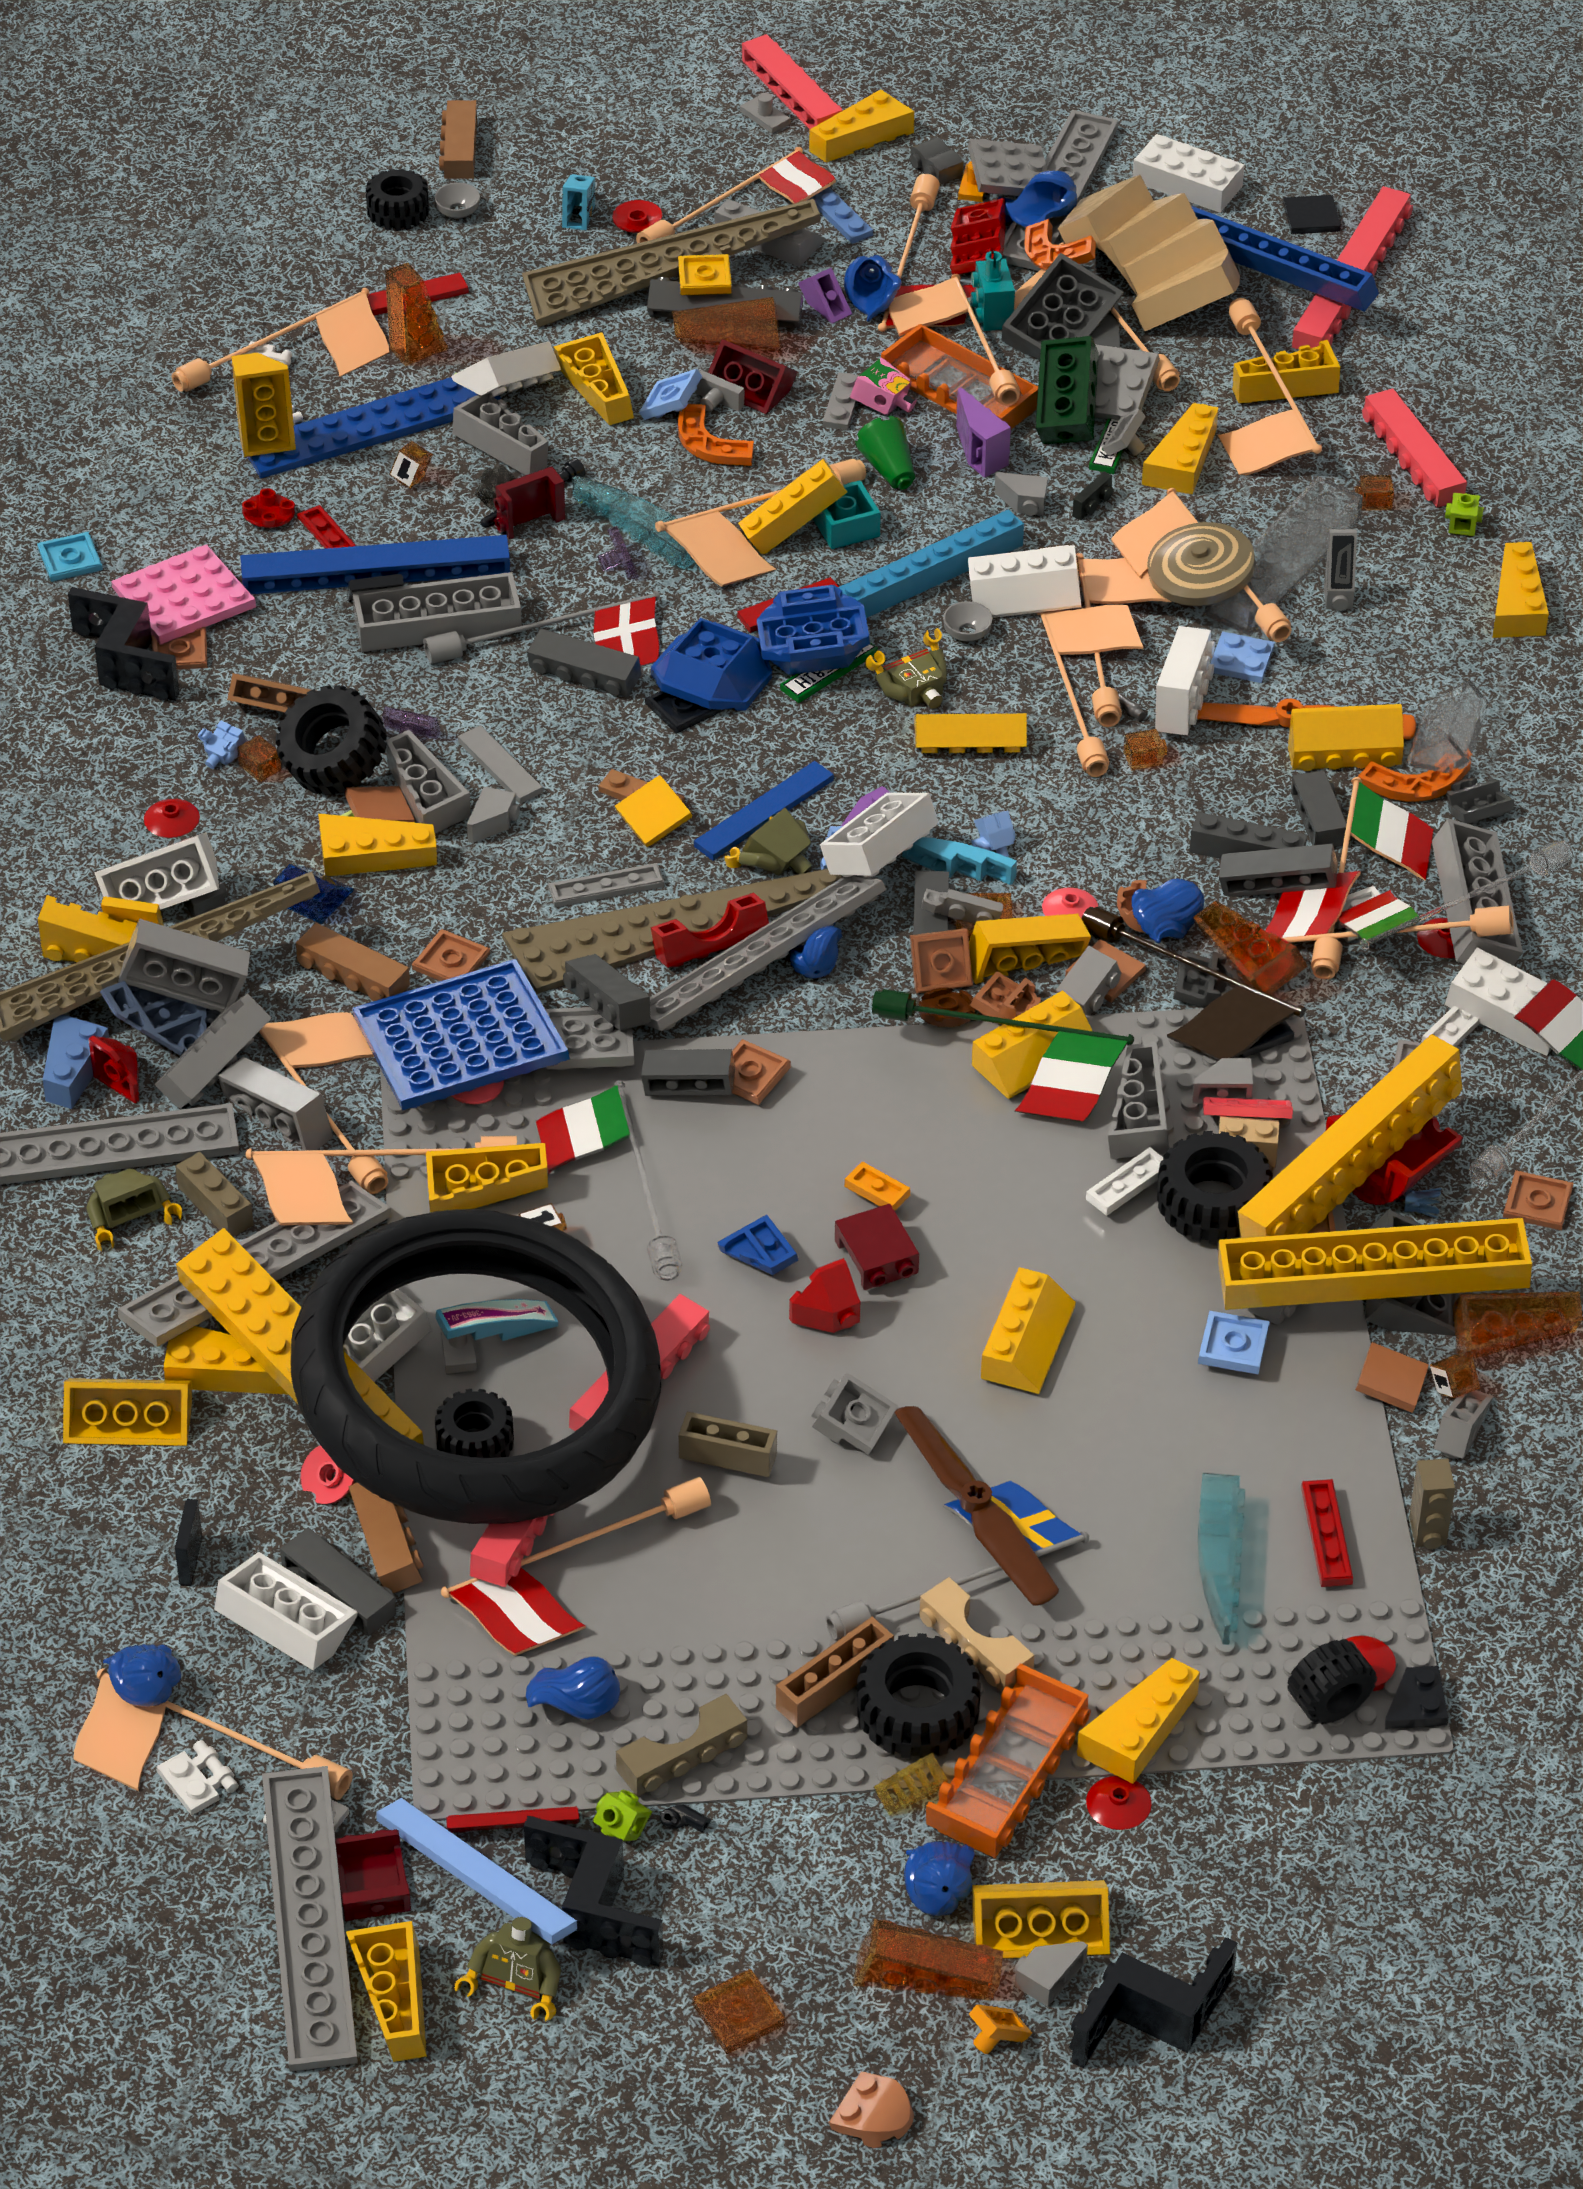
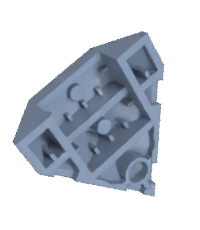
M125 981L100 991L117 1018L180 1056L207 1029L205 1007L135 986L128 987Z

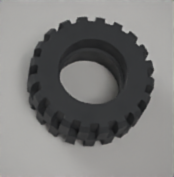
M329 685L320 687L319 691L313 689L306 692L307 696L304 698L299 697L294 701L295 705L292 708L288 707L284 713V721L281 720L279 723L278 731L280 733L276 734V745L278 746L276 751L282 764L303 788H308L316 794L323 792L325 795H335L336 791H339L341 794L346 792V787L360 786L363 784L361 782L366 777L370 778L374 774L373 769L375 766L379 767L383 759L380 755L381 753L384 754L387 743L384 740L387 738V733L383 727L384 723L381 717L365 697L352 688L334 685V689H332ZM340 726H349L344 740L336 748L324 754H314L317 743L327 732Z
M1204 1131L1202 1135H1197V1133L1188 1135L1185 1141L1181 1139L1173 1144V1148H1169L1163 1155V1160L1160 1162L1157 1187L1159 1211L1172 1228L1176 1226L1178 1233L1183 1236L1188 1234L1195 1241L1201 1242L1202 1239L1208 1240L1211 1244H1217L1222 1239L1241 1238L1238 1211L1272 1180V1167L1268 1164L1269 1160L1263 1152L1259 1153V1148L1252 1142L1246 1143V1139L1239 1135L1233 1137L1229 1135V1132L1223 1131L1220 1134H1214L1213 1131ZM1203 1181H1220L1231 1185L1235 1190L1216 1194L1202 1191L1194 1185Z
M917 1633V1637H909V1634L898 1636L896 1641L890 1639L881 1644V1649L878 1647L873 1649L868 1654V1659L863 1661L860 1667V1675L857 1680V1717L860 1719V1726L866 1734H869V1739L877 1746L882 1744L883 1750L891 1754L895 1752L900 1753L902 1758L911 1759V1756H920V1760L930 1759V1755L934 1754L937 1757L948 1754L949 1748L955 1750L963 1744V1739L970 1738L974 1732V1726L978 1723L981 1693L978 1668L973 1665L972 1658L966 1652L961 1654V1647L953 1642L947 1644L945 1643V1638L936 1635L935 1638H929L927 1634ZM922 1685L936 1689L946 1698L932 1706L912 1707L900 1703L892 1694L907 1686Z

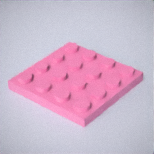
M207 544L111 581L112 588L119 597L148 603L151 635L157 639L160 645L192 633L199 628L210 626L256 608L255 598Z

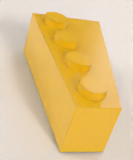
M880 89L809 130V152L824 162H829L853 154L856 150L874 147V144L883 141L889 142L904 134L906 136L913 134L915 111Z
M602 332L553 346L554 353L561 367L560 371L609 426L634 418L630 395Z
M1328 340L1320 341L1319 346L1310 348L1309 345L1300 346L1297 352L1290 354L1285 350L1276 352L1274 358H1270L1292 398L1339 393L1340 365ZM1263 356L1234 363L1232 390L1238 403L1286 398Z
M1193 403L1144 461L1142 485L1165 490L1175 488L1177 492L1193 495L1217 430L1218 407Z
M1532 542L1505 543L1492 638L1546 636L1549 612Z
M318 813L325 877L437 865V848L433 824Z
M49 895L46 896L38 917L43 957L49 958L52 961L67 960L79 962L130 942L137 925L136 922L124 919L121 923L115 921L107 913L99 911L97 915L81 910V905L71 902L69 906L56 902L57 898Z
M1078 913L976 921L969 941L972 979L975 984L984 982V977L992 976L996 971L1004 976H1008L1007 971L1023 968L1025 971L1035 969L1044 961H1047L1048 965L1080 957L1088 947L1091 935Z
M545 1143L426 1152L430 1212L475 1209L548 1188Z
M194 1326L168 1341L164 1361L165 1380L192 1381V1390L288 1395L230 1334Z
M1174 1658L1169 1659L1078 1732L1077 1756L1134 1784L1197 1697L1200 1671Z
M412 1921L346 1931L357 1966H359L361 1977L393 2062L427 2057L420 1950Z

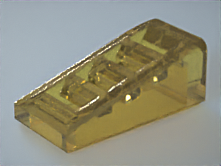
M931 1753L875 1785L874 1790L890 1816L937 1792L944 1781L948 1782L934 1754ZM927 1767L934 1778V1781L931 1783L923 1771ZM914 1774L917 1775L923 1786L919 1790L911 1778ZM904 1780L911 1795H905L899 1784L900 1781ZM893 1787L900 1800L899 1802L894 1803L887 1788Z

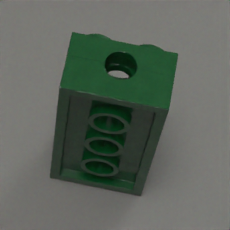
M1092 336L1041 341L1036 430L1042 444L1094 440L1099 352Z

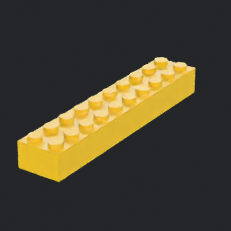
M1433 1034L1426 1038L1238 1211L1241 1238L1305 1234L1316 1224L1324 1221L1330 1211L1337 1205L1342 1204L1356 1187H1360L1370 1174L1376 1169H1380L1395 1151H1399L1411 1136L1419 1133L1424 1124L1433 1116H1437L1451 1099H1455L1460 1094L1462 1080L1459 1049Z
M1523 1218L1219 1240L1218 1266L1225 1310L1530 1288L1532 1261Z
M223 1228L176 1263L179 1281L298 1404L292 1384L290 1360L292 1332L301 1306ZM344 1352L349 1376L364 1402L386 1424L402 1435L424 1445L423 1432Z

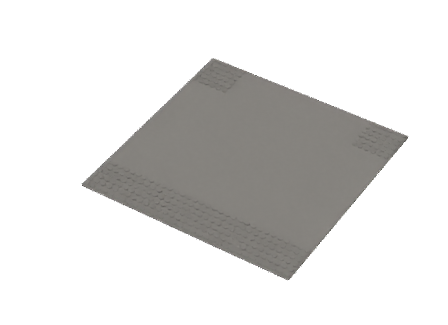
M1290 1003L1294 1006L1300 1005L1298 1003ZM1204 1008L1085 1015L1093 1032L1127 1037L1131 1034L1134 1037L1132 1045L1157 1042L1169 1148H1173V1144L1181 1139L1185 1141L1188 1135L1194 1133L1202 1135L1204 1131H1213L1214 1134H1218L1220 1116L1204 1115L1203 1104H1193L1192 1096L1194 1079L1219 1060L1167 1037V1034L1187 1024ZM1293 1015L1285 1020L1294 1032V1040L1245 1057L1251 1058L1252 1099L1290 1100L1292 1102V1119L1246 1117L1279 1120L1276 1168L1272 1167V1180L1326 1131V1122L1304 1016L1300 1018ZM973 1021L955 1027L921 1024L633 1041L634 1066L596 1067L593 1069L570 1068L565 1070H547V1067H543L528 1074L504 1079V1087L501 1093L495 1099L483 1104H465L449 1096L443 1100L432 1101L417 1108H409L403 1111L380 1068L384 1149L475 1148V1142H481V1136H517V1145L541 1143L536 1126L537 1120L555 1110L590 1099L617 1085L630 1132L629 1138L604 1151L569 1162L548 1174V1188L475 1209L498 1211L521 1217L520 1214L551 1204L561 1223L552 1227L578 1239L606 1259L607 1263L611 1264L635 1291L650 1323L679 1294H682L709 1311L708 1325H710L707 1336L702 1341L698 1340L692 1346L691 1352L686 1359H680L674 1365L673 1371L668 1378L661 1379L659 1403L651 1428L630 1462L613 1480L596 1493L564 1510L556 1512L553 1516L549 1515L544 1532L541 1536H536L529 1556L660 1506L661 1498L664 1497V1490L697 1477L702 1478L708 1489L711 1506L676 1520L672 1515L667 1516L662 1511L521 1566L522 1569L543 1584L568 1614L578 1622L586 1625L585 1629L517 1656L506 1651L494 1641L469 1611L453 1598H444L441 1595V1589L444 1586L450 1588L474 1578L470 1576L471 1552L489 1524H468L439 1520L411 1512L404 1508L409 1520L404 1523L405 1528L410 1527L416 1544L411 1546L412 1550H418L424 1567L419 1569L423 1582L404 1589L413 1806L434 1821L446 1820V1817L449 1815L577 1806L578 1811L596 1810L597 1803L608 1792L627 1790L634 1794L616 1770L617 1750L643 1736L661 1744H674L686 1740L695 1733L699 1726V1707L726 1693L747 1719V1740L736 1748H730L718 1754L710 1762L697 1765L685 1775L675 1777L661 1784L655 1791L642 1794L638 1797L639 1803L645 1807L939 1788L944 1781L951 1783L954 1778V1768L958 1758L961 1757L966 1760L970 1754V1742L973 1735L976 1733L982 1736L986 1728L987 1714L990 1710L997 1712L1001 1707L1002 1692L996 1686H991L980 1671V1712L978 1723L974 1726V1732L970 1738L963 1739V1744L957 1749L949 1748L948 1754L939 1757L936 1754L930 1755V1759L920 1760V1756H911V1759L902 1758L900 1753L895 1752L891 1754L883 1750L882 1744L877 1746L869 1739V1734L863 1731L860 1726V1719L857 1717V1685L798 1728L776 1709V1685L840 1640H834L831 1637L826 1625V1616L831 1615L833 1610L860 1600L876 1609L932 1589L948 1577L954 1581L999 1565L977 1539L974 1529L962 1518L943 1508L944 1504L955 1501L958 1498L941 1483L895 1415V1412L868 1455L843 1438L837 1444L812 1427L816 1420L811 1416L820 1401L826 1403L829 1397L824 1395L834 1379L839 1382L846 1372L898 1405L897 1409L905 1406L919 1407L974 1474L976 1481H982L989 1485L990 1488L1012 1481L1029 1491L1058 1519L1079 1533L1085 1531L1089 1534V1541L1087 1543L1081 1541L1038 1557L1059 1588L1058 1594L1043 1605L1033 1606L1004 1570L959 1585L970 1595L969 1617L966 1621L974 1631L991 1638H1004L1013 1635L1035 1655L1034 1670L1089 1694L1088 1708L1091 1709V1714L1085 1726L1171 1658L1200 1671L1197 1697L1141 1774L1451 1753L1453 1751V1742L1449 1722L1447 1726L1385 1729L1387 1713L1406 1667L1437 1666L1383 1401L1355 1390L1371 1345L1362 1300L1299 1304L1291 1317L1287 1316L1280 1326L1269 1322L1259 1375L1198 1364L1209 1310L1260 1320L1266 1319L1249 1312L1248 1308L1225 1310L1218 1266L1219 1241L1217 1244H1211L1208 1240L1202 1239L1201 1242L1195 1241L1188 1234L1183 1236L1178 1233L1176 1226L1172 1228L1165 1221V1217L1158 1208V1180L1107 1216L1086 1200V1191L1135 1158L1111 1159L1108 1142V1132L1112 1125V1114L1116 1107L1117 1092L1122 1080V1069L1128 1045H1126L1112 1067L1097 1105L1084 1122L1014 1111L1026 1096L1029 1088L1007 1099L972 1066L973 1041L1003 1025L985 1021ZM742 1039L791 1061V1068L759 1105L733 1093L732 1095L645 1096L641 1078L645 1050H733ZM384 1155L385 1171L388 1178L386 1205L391 1207V1217L387 1219V1224L406 1217L430 1213L426 1155ZM862 1161L910 1187L909 1198L895 1213L919 1252V1272L917 1274L868 1290H863L861 1274L845 1247L839 1249L835 1242L836 1220L880 1207L844 1187L845 1178ZM1203 1181L1194 1185L1202 1191L1216 1194L1235 1190L1231 1185L1220 1181ZM1340 1204L1333 1209L1336 1231H1347L1343 1205ZM767 1214L795 1250L799 1261L771 1275L722 1253L717 1242ZM844 1258L861 1302L860 1323L835 1333L793 1324L789 1319V1299L796 1291L802 1293L812 1282L809 1278L810 1275L817 1268ZM1019 1267L1048 1274L1076 1302L1075 1309L1040 1394L981 1379L982 1353ZM448 1274L418 1280L398 1288L426 1311L431 1331L394 1364L395 1404L423 1432L425 1446L437 1450L435 1432L437 1409L439 1406H443V1401L447 1397L453 1398V1394L458 1391L465 1393V1389H472V1391L485 1389L486 1393L494 1392L498 1394V1399L503 1397L507 1401V1406H510L512 1410L514 1446L513 1450L510 1451V1456L541 1450L575 1432L569 1428L570 1408L606 1371V1367L594 1339L580 1321L566 1308L533 1288L518 1282L487 1275ZM527 1299L547 1301L559 1322L557 1327L502 1341L498 1334L478 1340L473 1338L477 1371L446 1374L441 1329L435 1318L436 1310L465 1303L489 1300ZM686 1412L777 1430V1456L770 1476L764 1477L680 1459L678 1434ZM469 1429L466 1431L479 1432L483 1431V1429ZM1333 1479L1353 1574L1352 1585L1321 1587L1301 1491L1302 1481ZM920 1600L875 1615L876 1620L894 1635V1641L898 1640V1636L909 1634V1637H917V1633L927 1634L929 1638H935V1635L941 1637L932 1627H927L922 1622L919 1616ZM1353 1636H1369L1384 1642L1392 1650L1396 1660L1394 1674L1385 1683V1687L1379 1691H1372L1368 1699L1359 1708L1336 1722L1322 1725L1321 1723L1315 1724L1310 1721L1287 1688L1289 1685L1287 1683L1288 1678L1292 1675L1291 1672L1298 1663L1311 1651L1334 1640L1340 1641ZM596 1656L603 1658L612 1666L620 1682V1695L616 1706L606 1714L590 1720L575 1718L549 1704H539L528 1708L526 1688L537 1673L544 1668L561 1670L583 1658ZM922 1685L907 1686L892 1694L900 1703L912 1707L932 1706L946 1698L936 1689ZM1080 1726L1076 1732L1072 1747L1068 1751L1064 1750L1060 1755L1061 1759L1056 1772L1053 1775L1048 1774L1045 1780L1116 1775L1077 1756L1078 1732L1084 1728ZM1006 1729L992 1752L1036 1771L1050 1749ZM984 1763L971 1785L1026 1781Z

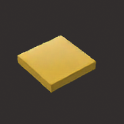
M729 254L678 256L681 295L732 293Z
M661 775L615 805L616 811L646 847L656 843L692 818L689 809Z
M106 896L102 899V911L109 914L115 921L122 923L126 919L138 923L139 919H143L164 926L158 904Z

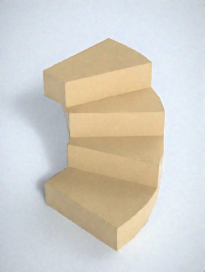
M1141 175L1129 178L1081 199L1058 227L1065 244L1092 235L1096 242V248L1103 251L1114 263L1137 295L1131 305L1144 331H1148L1234 293L1240 284V274L1215 222L1210 219H1197L1185 193L1154 201Z

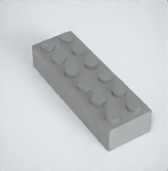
M513 572L352 592L354 618L361 652L421 645L424 638L457 631L458 635H463L464 639L522 626L521 606Z
M1448 818L1432 840L1448 923L1470 921V915L1475 914L1476 908L1511 905L1514 919V932L1507 935L1478 937L1476 932L1471 931L1470 926L1449 928L1456 962L1465 964L1478 947L1514 965L1523 951L1497 832Z

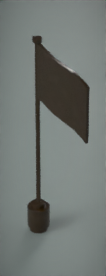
M1089 907L1082 916V921L1088 932L1095 937L1113 943L1124 936L1236 986L1212 1001L1187 1024L1167 1034L1168 1038L1216 1060L1238 1057L1275 1026L1293 1015L1302 1018L1306 1012V1007L1302 1005L1294 1006L1124 931L1123 918L1100 907Z

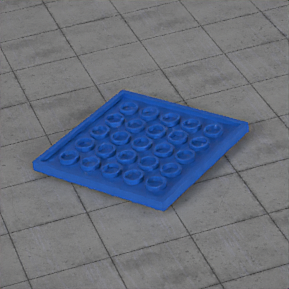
M517 959L352 1008L354 1018L402 1111L570 1060L569 1051Z

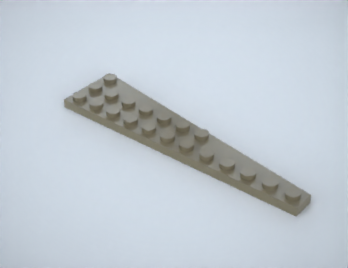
M810 199L524 272L522 277L537 327L552 324L557 320L650 286L651 279L657 280L659 277L672 278L679 275L678 256L729 254L731 256L821 222L820 214L815 200Z
M828 869L696 895H684L681 898L534 927L516 928L513 931L503 932L502 939L514 959H517L535 993L539 994L565 985L563 981L565 961L597 954L613 968H617L655 955L650 927L677 919L690 931H705L715 926L721 920L726 911L728 901L753 892L765 901L767 915L771 917L793 909L842 877L840 875H830Z
M311 871L172 925L169 928L217 942L301 901L313 898L314 895L320 893V890ZM129 942L0 992V1037L2 1042L21 1039L25 1032L102 996L100 993L102 989L119 983V976Z

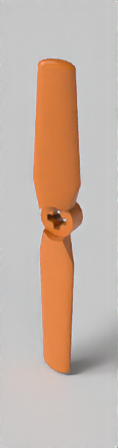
M1292 698L1281 700L1276 707L1203 702L1202 709L1198 710L1197 719L1266 726H1279L1280 724L1283 727L1290 728L1291 714H1287V712H1291L1292 709L1338 706H1303L1301 702ZM1402 714L1403 739H1412L1416 731L1415 717Z

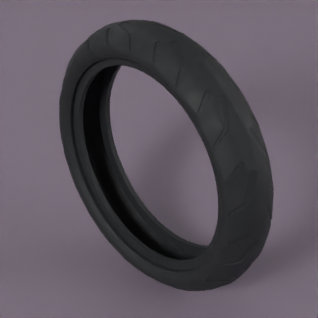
M478 1209L435 1211L406 1217L366 1234L351 1244L320 1273L304 1299L292 1332L290 1364L296 1399L312 1435L335 1464L349 1477L380 1498L411 1512L451 1522L468 1524L521 1522L564 1510L596 1493L613 1480L634 1456L651 1428L661 1393L660 1354L655 1332L639 1297L611 1264L607 1263L606 1259L567 1233L529 1218L498 1211ZM448 1274H477L499 1277L518 1282L547 1295L566 1308L580 1321L594 1339L602 1355L608 1377V1392L594 1415L582 1427L570 1436L546 1448L523 1455L499 1458L455 1455L417 1443L402 1435L378 1417L364 1402L349 1376L344 1359L343 1345L360 1316L376 1301L399 1287L418 1280Z

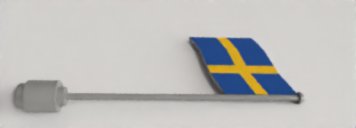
M1008 1481L991 1487V1500L1012 1518L1037 1557L1081 1541L1083 1543L1089 1541V1534L1087 1532L1081 1531L1079 1533L1058 1519L1036 1497L1020 1485ZM959 1499L944 1504L943 1508L953 1512L973 1528L971 1513L966 1512L961 1507ZM996 1565L954 1580V1582L962 1585L1003 1569L1000 1565ZM929 1590L873 1609L869 1604L866 1605L862 1600L835 1609L831 1615L826 1616L829 1634L834 1640L841 1639L873 1616L876 1619L875 1615L920 1600V1596Z

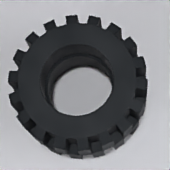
M389 169V171L379 172V175H374L371 177L372 180H368L366 186L367 215L372 223L376 222V226L382 227L384 225L385 230H390L393 227L395 231H401L402 227L408 230L411 229V225L417 227L420 225V221L424 222L426 220V216L429 215L427 181L422 178V175L415 174V171Z
M465 1389V1393H460L459 1391L454 1393L453 1398L447 1397L443 1401V1406L438 1407L437 1415L435 1416L437 1450L455 1455L479 1458L510 1456V1451L513 1450L514 1446L513 1416L510 1406H507V1401L503 1397L498 1399V1394L494 1392L488 1394L485 1389H479L478 1391ZM483 1429V1431L479 1432H467L466 1430Z
M1346 1639L1334 1640L1311 1651L1298 1663L1291 1672L1292 1675L1288 1678L1287 1683L1289 1685L1287 1688L1309 1720L1315 1724L1321 1723L1323 1725L1336 1722L1359 1708L1374 1690L1377 1676L1374 1669L1352 1641L1348 1642Z

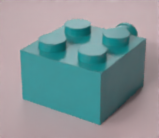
M991 251L987 252L986 261H976V271L971 273L973 288L975 287V292H971L972 307H977L975 308V316L978 323H981L983 331L1001 330L1003 324L1014 312V285L1007 261L1002 259V255L998 251L993 252V259H991Z
M861 480L843 484L847 493L813 518V521L831 549L880 537L881 512Z

